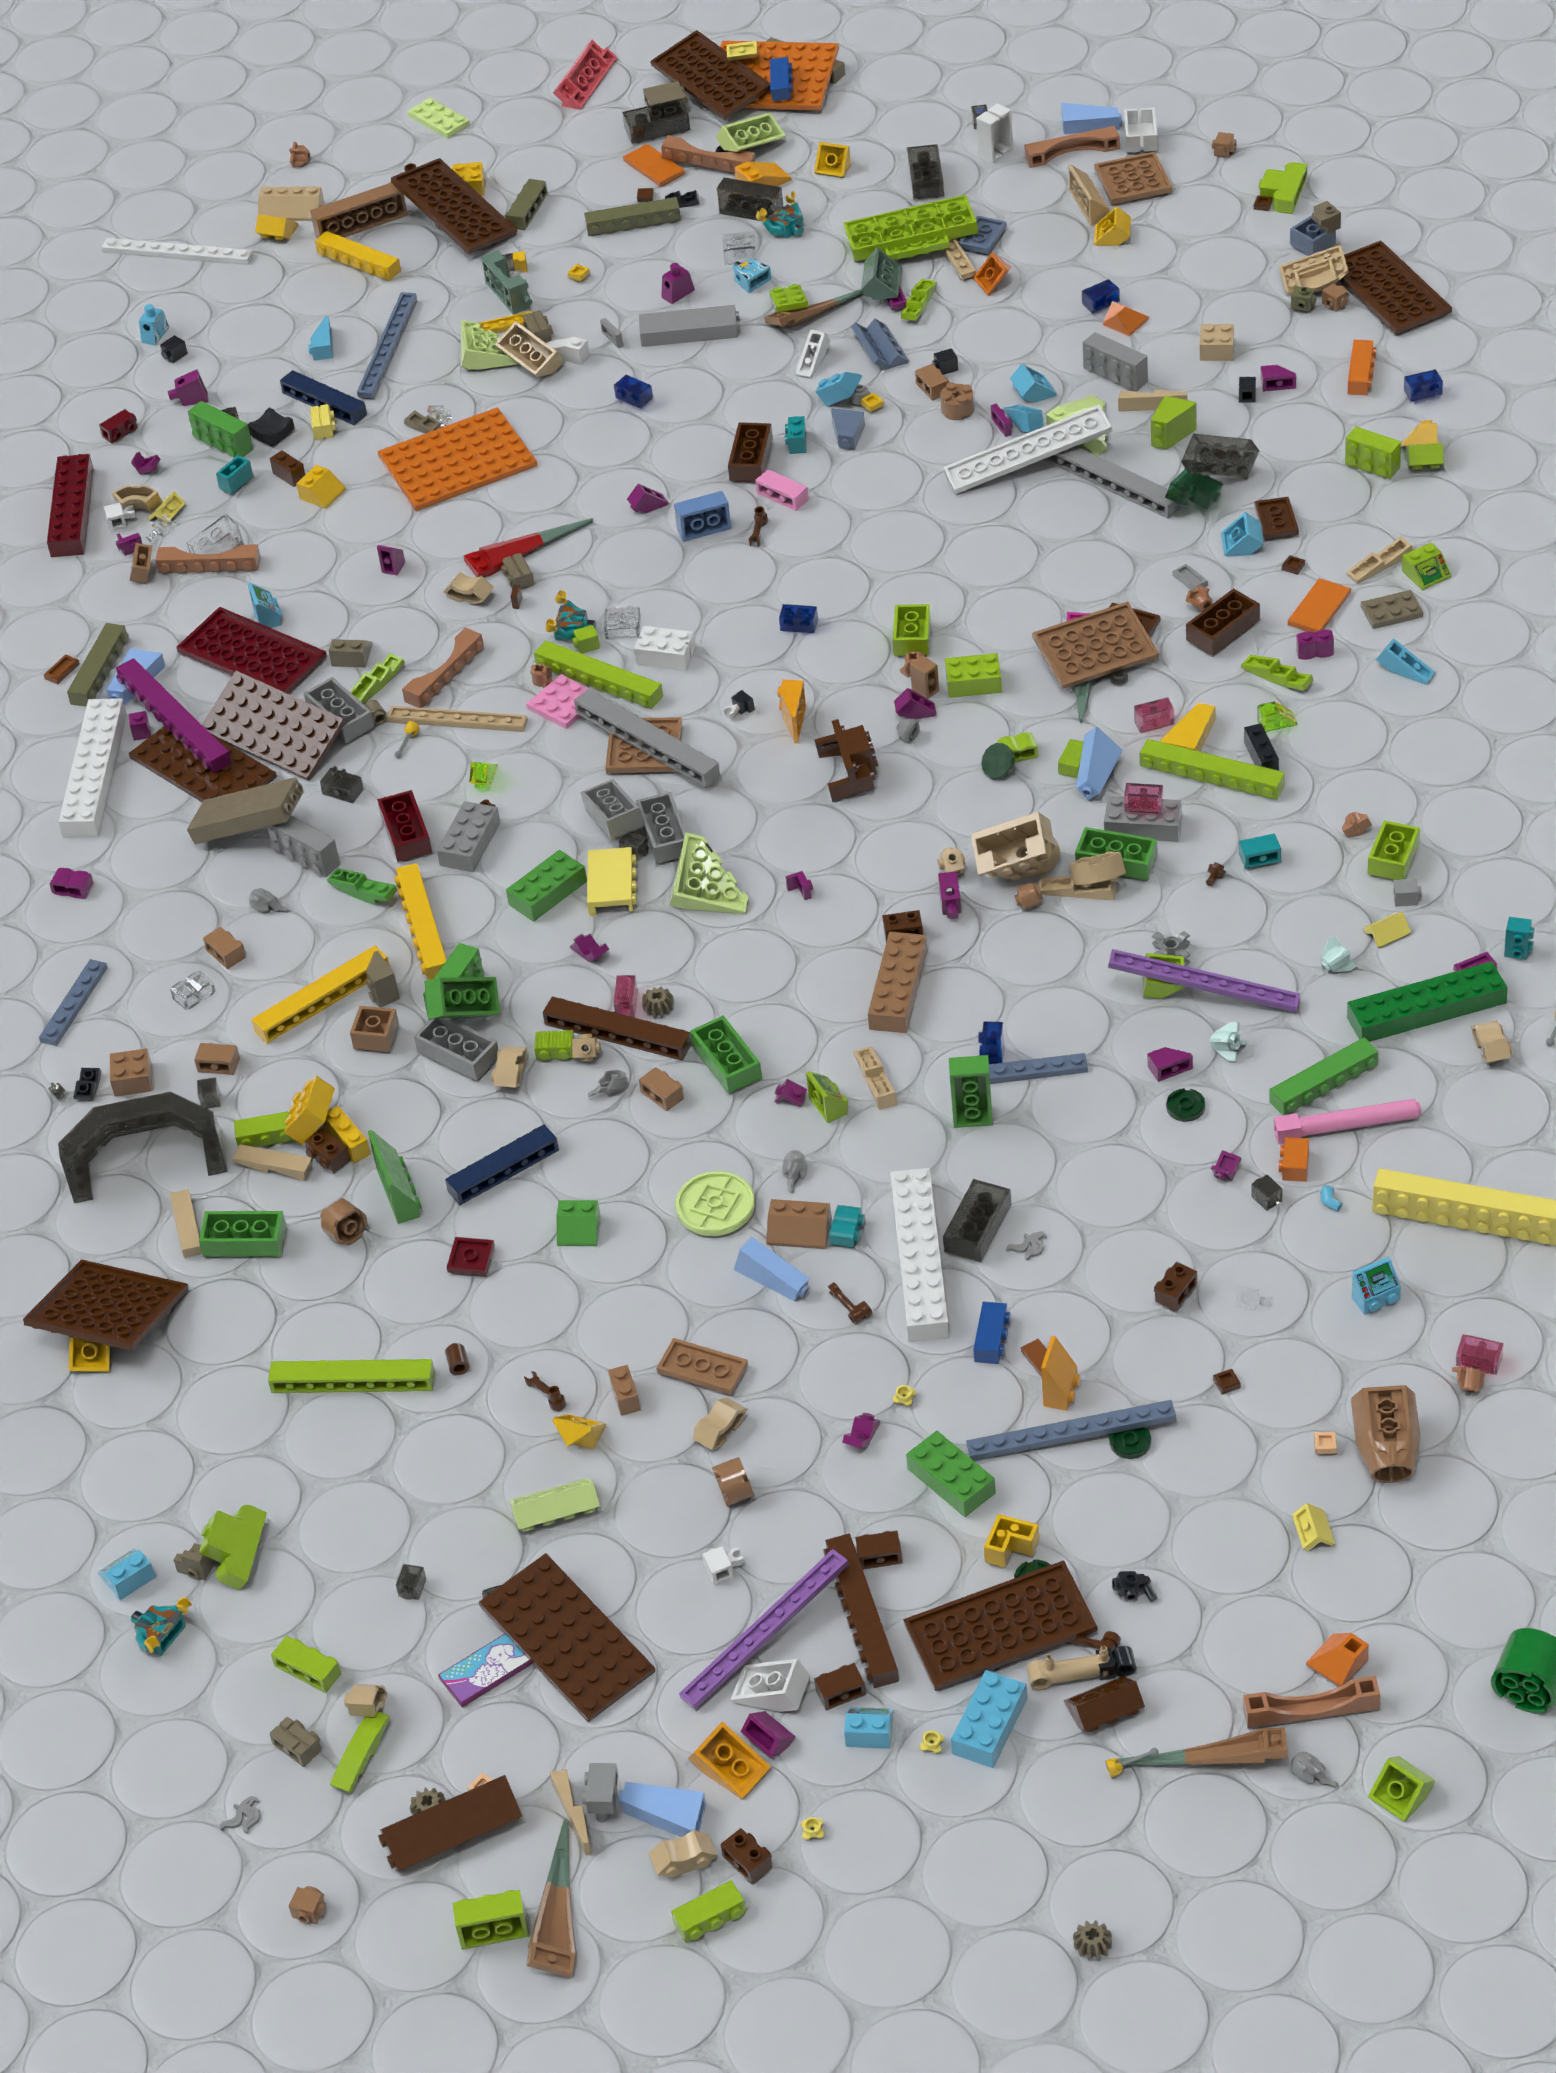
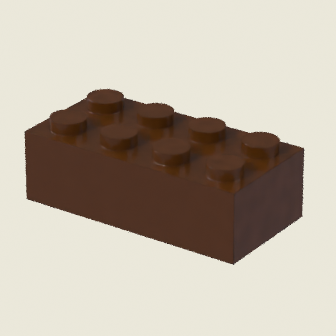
M738 423L728 462L730 481L755 482L765 472L773 441L771 423Z
M1233 588L1186 623V640L1207 653L1214 655L1260 620V603Z

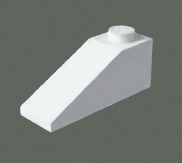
M810 329L795 373L796 375L812 378L825 357L830 343V339L825 332Z
M569 337L546 343L555 349L564 361L582 365L590 356L588 341L581 338Z

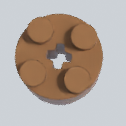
M954 382L947 383L940 393L941 412L950 420H963V417L967 415L970 417L974 412V396L971 385L955 384Z
M344 1198L335 1201L328 1208L323 1209L320 1214L322 1230L339 1244L351 1245L363 1235L361 1233L363 1227L366 1228L367 1226L365 1213Z
M740 1457L712 1467L714 1475L718 1479L717 1482L720 1490L724 1494L723 1497L727 1507L754 1496Z

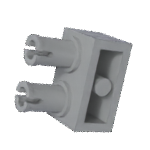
M590 1763L589 1772H585L584 1783L587 1785V1790L582 1793V1804L586 1805L588 1814L596 1815L598 1822H606L609 1814H615L619 1777L616 1763Z

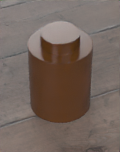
M459 1343L450 1344L445 1349L449 1371L453 1375H462L470 1368L465 1347Z

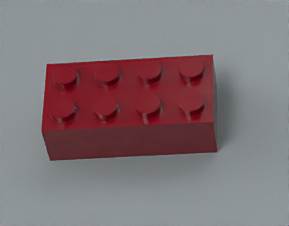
M412 790L377 799L380 815L397 862L432 853L430 838Z

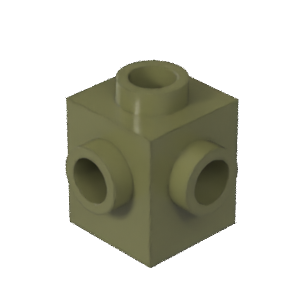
M1295 286L1291 294V309L1310 312L1317 300V296L1314 295V288Z

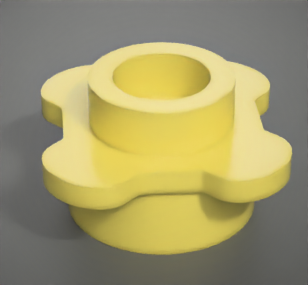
M901 1385L896 1389L893 1402L910 1406L916 1391L907 1385Z
M936 1731L925 1732L923 1734V1742L920 1743V1749L922 1751L929 1750L939 1753L944 1736Z
M809 1817L801 1822V1827L804 1831L802 1833L803 1839L809 1840L815 1837L820 1839L824 1836L822 1819Z

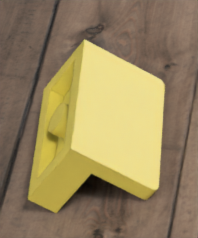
M757 41L727 45L728 61L758 57Z
M173 491L159 504L148 519L151 520L156 516L166 525L186 502Z
M1403 912L1394 913L1363 927L1365 934L1373 935L1377 947L1386 945L1411 933Z
M1306 1503L1292 1514L1303 1549L1310 1551L1320 1542L1330 1546L1335 1544L1323 1509Z

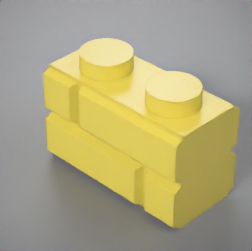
M328 404L320 405V407H311L310 415L314 439L332 438L334 436L333 430H336L334 411H330Z

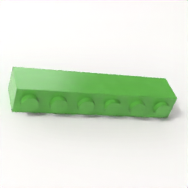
M1363 1037L1270 1088L1269 1102L1282 1115L1294 1112L1299 1107L1312 1102L1321 1095L1327 1094L1337 1086H1341L1368 1069L1374 1068L1378 1064L1379 1051Z

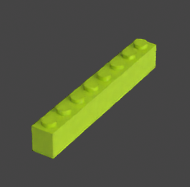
M545 640L534 652L535 663L550 666L553 673L562 674L572 680L641 706L653 709L663 697L662 683Z
M1151 739L1146 740L1139 752L1140 766L1275 800H1278L1285 786V772Z
M432 1359L271 1361L268 1383L271 1393L432 1391L435 1370Z

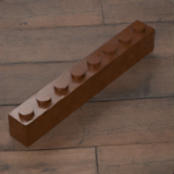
M552 996L542 1012L544 1024L566 1031L573 1030L577 1034H592V1037H597L600 1040L681 1061L684 1060L692 1046L690 1032L683 1029L653 1023L648 1020L568 1001L563 998Z
M850 1533L825 1540L826 1549H823L824 1557L834 1549L847 1559L849 1566L836 1577L835 1588L837 1595H842L843 1599L840 1602L843 1612H848L849 1616L846 1619L849 1629L854 1630L852 1634L854 1644L860 1647V1651H858L861 1664H866L867 1668H864L867 1681L871 1680L874 1688L899 1682L898 1669Z

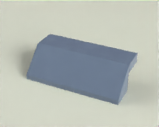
M874 318L867 328L856 322L851 326L874 364L884 369H890L909 362V359L885 323Z

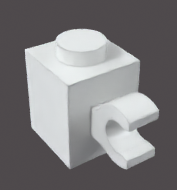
M120 502L104 506L110 531L126 528L125 519L136 517L133 505L126 506L124 510H122Z
M723 1546L703 1553L704 1566L713 1585L734 1578L732 1567L740 1566L744 1563L743 1556L735 1558V1556L740 1555L739 1548L731 1549L728 1555H726Z

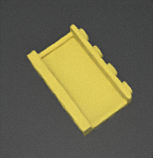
M632 847L588 850L587 905L589 916L597 915V907L628 905L629 911L633 912V905L637 904L636 893L633 894L634 891H637L636 880H633V878H637L636 867L633 866L637 865L636 854H632Z

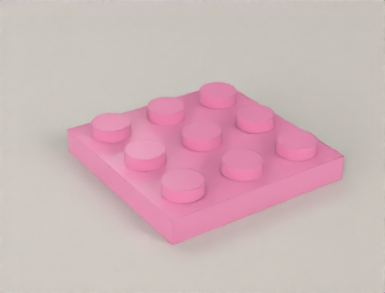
M561 674L526 703L527 709L567 729L581 717L576 713L574 700L588 688Z

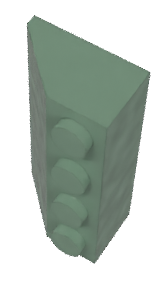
M877 247L865 260L861 291L865 296L871 297L873 300L897 298L902 266Z

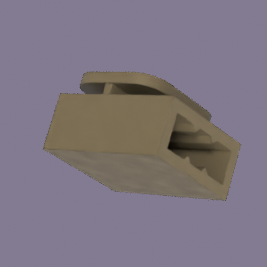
M679 81L643 89L644 101L652 118L659 117L661 120L673 119L683 116L684 110H687L689 99L687 94H685L684 87L680 86Z

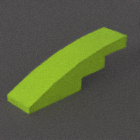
M921 279L912 288L911 296L906 301V308L901 312V319L917 321L926 308L937 285V281Z
M389 653L382 664L377 662L369 674L364 672L350 693L364 704L396 675L405 664V661Z
M1249 655L1241 664V668L1252 674L1288 688L1304 691L1314 681L1311 674L1297 673L1296 667L1281 665L1278 658Z
M377 1712L376 1717H364L336 1768L329 1784L331 1787L352 1793L359 1774L363 1775L370 1756L374 1757L390 1719L389 1715Z

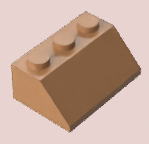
M771 1199L768 1211L766 1244L826 1249L832 1220L830 1203Z

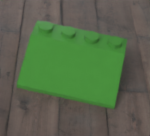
M369 1130L368 1135L376 1169L397 1223L400 1224L419 1218V1209L422 1206L419 1197H414L416 1190L413 1183L409 1184L411 1178L408 1170L403 1169L406 1167L403 1157H399L395 1148L374 1131Z

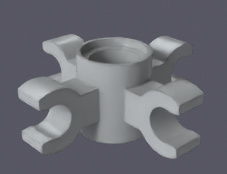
M1183 931L1177 938L1173 936L1164 938L1160 932H1156L1152 935V938L1155 939L1152 944L1156 948H1161V950L1153 954L1183 956L1184 966L1188 965L1190 960L1187 958L1190 956V953L1186 950H1181V948L1190 944V941L1187 940L1190 935Z

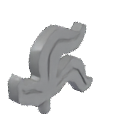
M1043 1231L1032 1233L1031 1235L1025 1233L1024 1237L1026 1239H1024L1022 1244H1009L1006 1247V1251L1025 1252V1259L1027 1261L1030 1257L1040 1255L1044 1250V1243L1041 1239H1047V1234Z
M250 1796L242 1801L240 1805L234 1804L233 1807L237 1809L236 1816L230 1820L223 1821L220 1824L221 1831L225 1828L239 1827L242 1824L243 1815H245L247 1819L242 1824L244 1833H249L248 1829L256 1825L260 1820L259 1810L253 1807L255 1802L259 1803L258 1798Z

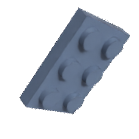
M977 216L975 219L979 233L962 237L959 245L962 249L989 254L1006 229L1007 222Z

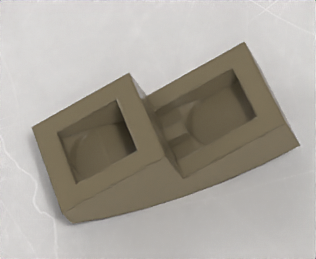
M415 410L404 419L405 425L422 433L436 430L441 425L439 421L430 415L424 417Z

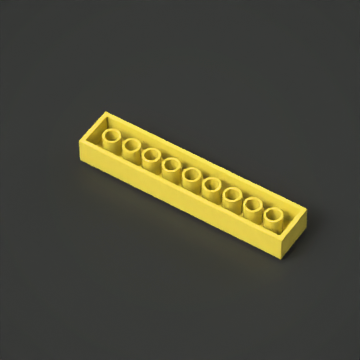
M1378 1169L1373 1186L1374 1213L1556 1246V1200L1387 1169Z

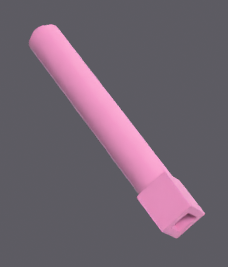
M1415 1099L1302 1117H1298L1297 1113L1274 1117V1133L1277 1143L1284 1144L1285 1137L1301 1138L1303 1136L1415 1119L1421 1114V1105Z

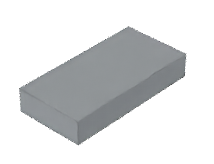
M606 318L601 319L602 333L617 348L623 347L622 333Z
M1187 564L1172 571L1173 576L1190 590H1195L1198 584L1204 588L1208 586V581Z

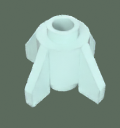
M1335 935L1328 939L1322 953V966L1326 971L1330 970L1332 972L1353 970L1357 965L1351 958L1347 960L1350 957V951L1346 950L1342 945L1337 947L1340 942Z
M1239 1022L1228 1023L1215 1031L1210 1039L1213 1049L1228 1061H1237V1052L1234 1050L1239 1049L1240 1045H1246L1247 1041L1241 1040L1239 1034L1235 1033L1239 1032Z

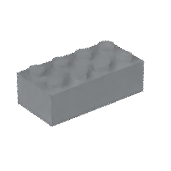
M1096 332L1083 341L1084 369L1134 392H1137L1148 382L1147 355Z
M333 677L304 692L305 702L339 716L346 721L338 734V737L345 744L375 727L372 712Z
M614 779L580 792L585 810L611 840L620 838L626 833L637 831L644 826L640 808Z
M667 792L636 800L644 822L643 830L655 863L658 864L680 858L686 830L672 793Z
M1108 796L1104 817V830L1154 838L1157 841L1178 842L1182 819V800Z
M467 801L463 802L437 849L440 866L468 872L475 871L500 824L498 807Z
M290 816L288 822L268 826L272 848L274 851L287 856L290 860L300 863L303 867H307L325 878L340 866L334 838L293 816Z
M450 1018L430 1019L414 1036L418 1053L476 1081L497 1060V1051L499 1049L496 1040Z

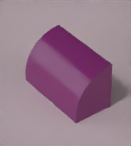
M766 1711L750 1713L740 1731L770 1757L778 1756L784 1752L796 1737Z

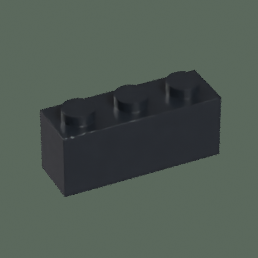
M1262 723L1244 727V744L1254 765L1279 771V758Z

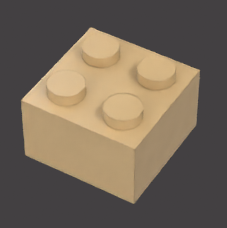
M1201 324L1200 361H1233L1234 324Z

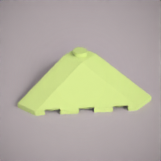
M461 320L462 368L480 370L519 363L494 345L499 340L496 333L491 330L484 331L477 322Z
M1092 395L1057 406L1046 414V424H1052L1099 404L1103 410L1105 409V402ZM1106 434L1077 445V447L1099 456L1107 450V443H1105V439H1107Z
M686 832L669 905L686 910L745 914L748 895L745 891L740 892L736 886V879L730 871L725 872L721 866L722 861L715 851L711 853L707 848L706 839L703 836Z

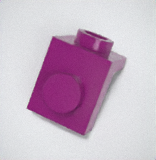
M137 452L131 464L141 475L155 471L161 459L158 455L144 458L140 452Z
M120 533L116 534L118 539L116 541L119 551L122 550L125 556L134 553L136 543L142 544L139 533L122 538Z
M803 871L785 877L788 891L799 889L804 900L812 898L811 890H813V885L810 879L807 880Z
M786 1079L783 1084L777 1086L774 1093L776 1094L774 1102L779 1103L783 1098L800 1107L803 1104L807 1089Z
M1222 1150L1216 1165L1211 1167L1215 1174L1214 1176L1224 1181L1226 1178L1233 1180L1241 1162V1157Z

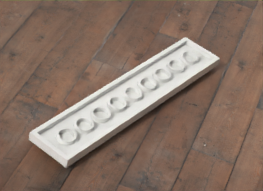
M1099 404L947 465L943 469L955 494H958L1112 432V427Z

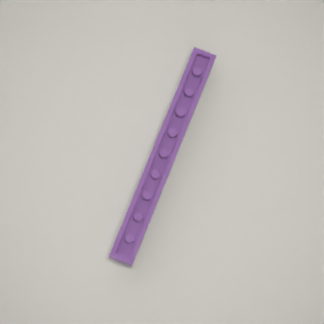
M1115 949L1111 951L1108 968L1295 1013L1300 993Z
M832 1549L679 1693L680 1698L696 1710L849 1566L848 1560Z

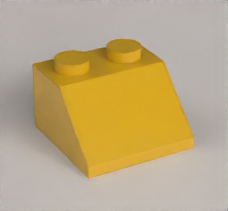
M1118 206L1115 207L1095 224L1094 245L1119 246L1122 242H1126L1130 237L1131 217Z
M258 214L255 233L260 234L261 238L269 239L271 236L275 240L283 241L284 238H291L298 227V223L287 218Z
M1432 420L1420 421V424L1416 425L1401 442V447L1438 443L1437 423H1432Z
M315 465L296 483L299 499L325 509L346 490L345 486L329 469L319 465Z

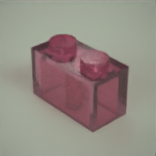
M1168 697L1134 706V722L1140 733L1174 725V708Z
M1126 783L1124 812L1162 813L1163 785Z
M617 975L614 994L615 1012L635 1018L638 995L636 975Z
M1462 1334L1456 1353V1366L1479 1369L1482 1372H1486V1374L1497 1375L1503 1357L1504 1343Z

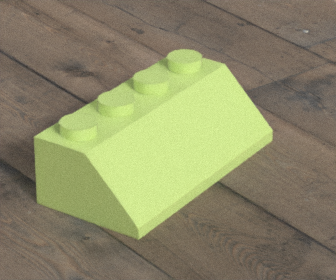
M769 112L722 126L716 139L723 150L738 152L785 138L786 135Z
M590 1478L509 1500L518 1530L522 1529L523 1532L534 1529V1525L543 1523V1526L555 1523V1519L563 1517V1520L576 1517L575 1513L583 1511L584 1514L596 1511V1507H600L594 1483Z

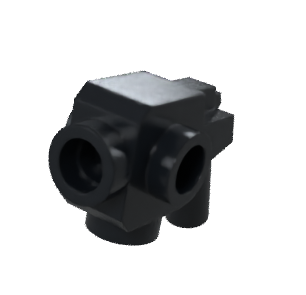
M1120 1571L1117 1577L1112 1579L1113 1591H1117L1118 1595L1125 1597L1126 1600L1136 1599L1138 1592H1144L1150 1602H1154L1158 1598L1150 1586L1151 1580L1149 1576L1137 1574L1135 1571Z

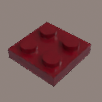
M455 1237L446 1267L447 1272L486 1276L495 1246L494 1240Z

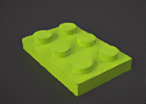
M792 284L786 288L775 287L773 290H769L770 298L777 313L809 307L801 285Z

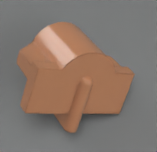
M293 142L292 148L289 149L291 153L290 163L292 167H301L310 161V152L304 145H297V142Z
M1198 584L1195 590L1188 591L1185 601L1203 612L1212 605V598L1208 594L1210 589Z
M919 652L906 654L904 656L906 662L904 667L900 669V672L906 677L911 676L910 664L922 655L926 657L925 654Z
M534 664L531 666L530 674L535 686L545 688L553 681L550 678L552 677L550 666L544 664Z
M1352 812L1346 816L1342 830L1347 838L1360 836L1372 824L1367 814Z
M1452 1367V1372H1457V1382L1462 1391L1476 1393L1483 1386L1486 1372L1474 1368Z

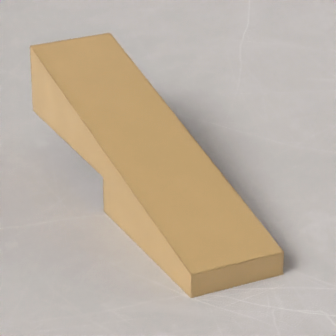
M1155 389L1154 393L1121 390L1118 397V412L1157 410L1164 396L1188 400V393Z
M1400 536L1378 554L1374 552L1369 554L1348 570L1346 574L1359 584L1402 561V555L1413 551L1412 545Z
M1072 875L1040 878L1039 888L1042 895L1115 901L1117 890L1115 881L1109 882L1106 880L1094 883L1090 887H1083V885L1074 884Z
M870 1046L853 1051L878 1110L897 1105L895 1091L887 1079L883 1065L873 1047Z
M241 1144L232 1157V1162L267 1174L272 1170L305 1181L312 1167L311 1157Z
M189 1189L170 1193L183 1257L202 1254Z
M567 1769L550 1772L553 1788L585 1855H590L591 1850L583 1806H574Z

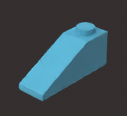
M325 316L311 336V344L308 345L309 354L313 355V360L333 358L329 317Z
M1019 404L1004 407V412L1021 431L1029 433L1044 427L1042 410Z
M1394 638L1376 658L1389 671L1425 685L1435 673V671Z

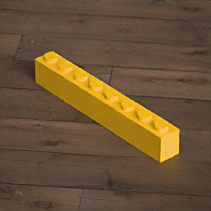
M415 863L396 868L397 876H394L396 887L400 886L398 888L399 897L404 899L401 901L403 911L408 912L405 913L407 924L411 923L409 926L411 937L415 936V938H412L414 948L419 949V951H416L418 961L423 962L420 964L422 975L426 974L427 979L432 980L447 960L418 864Z
M376 945L372 946L252 1018L254 1032L268 1044L366 985V970L374 952L378 951L389 965L388 957Z

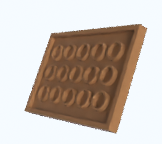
M1128 601L1032 633L1033 640L1062 690L1159 658L1158 650Z

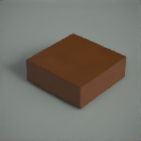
M638 188L637 202L653 201L654 189Z
M1257 196L1254 210L1269 211L1273 203V197Z
M1289 555L1282 564V570L1298 575L1305 566V560Z
M514 585L510 597L513 609L520 608L522 600L520 585Z
M1233 1369L1213 1375V1381L1221 1394L1241 1388V1383Z

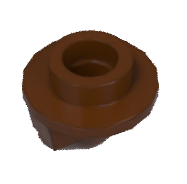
M1216 862L1209 864L1207 871L1211 874L1206 881L1208 886H1212L1217 877L1223 878L1226 874V871L1223 870V865Z

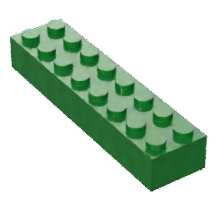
M1491 961L1348 1001L1347 1018L1359 1039L1365 1037L1371 1042L1506 1004L1508 987Z

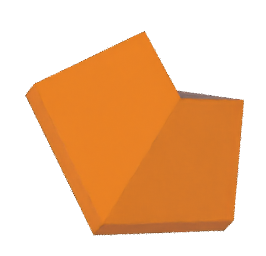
M991 252L973 278L984 292L990 296L1012 267L995 253Z
M1112 301L1103 325L1131 336L1149 319V316Z

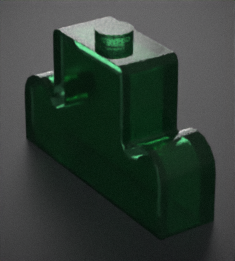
M1194 460L1170 483L1165 498L1179 505L1187 506L1190 501L1204 509H1208L1214 502L1217 503L1220 499V492L1224 484L1210 477L1212 473L1210 468Z

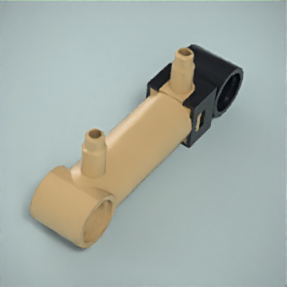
M1102 1646L1100 1650H1096V1655L1054 1661L1052 1655H1047L1045 1660H1034L1027 1665L1030 1686L1034 1690H1045L1055 1683L1100 1677V1681L1115 1679V1673L1118 1676L1127 1677L1134 1674L1137 1670L1133 1650L1129 1646H1120L1111 1651V1648Z

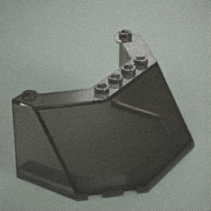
M171 1091L93 1107L58 1143L60 1161L74 1204L93 1200L89 1162L98 1154L97 1151L102 1146L105 1147L113 1138L173 1125L183 1130L187 1129L193 1135L203 1139L208 1175L228 1172L222 1130L213 1111Z

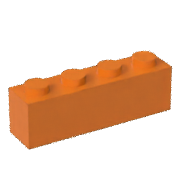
M1353 340L1348 375L1347 394L1368 395V389H1372V379L1370 378H1373L1375 358L1373 357H1376L1377 349L1373 347L1374 340Z

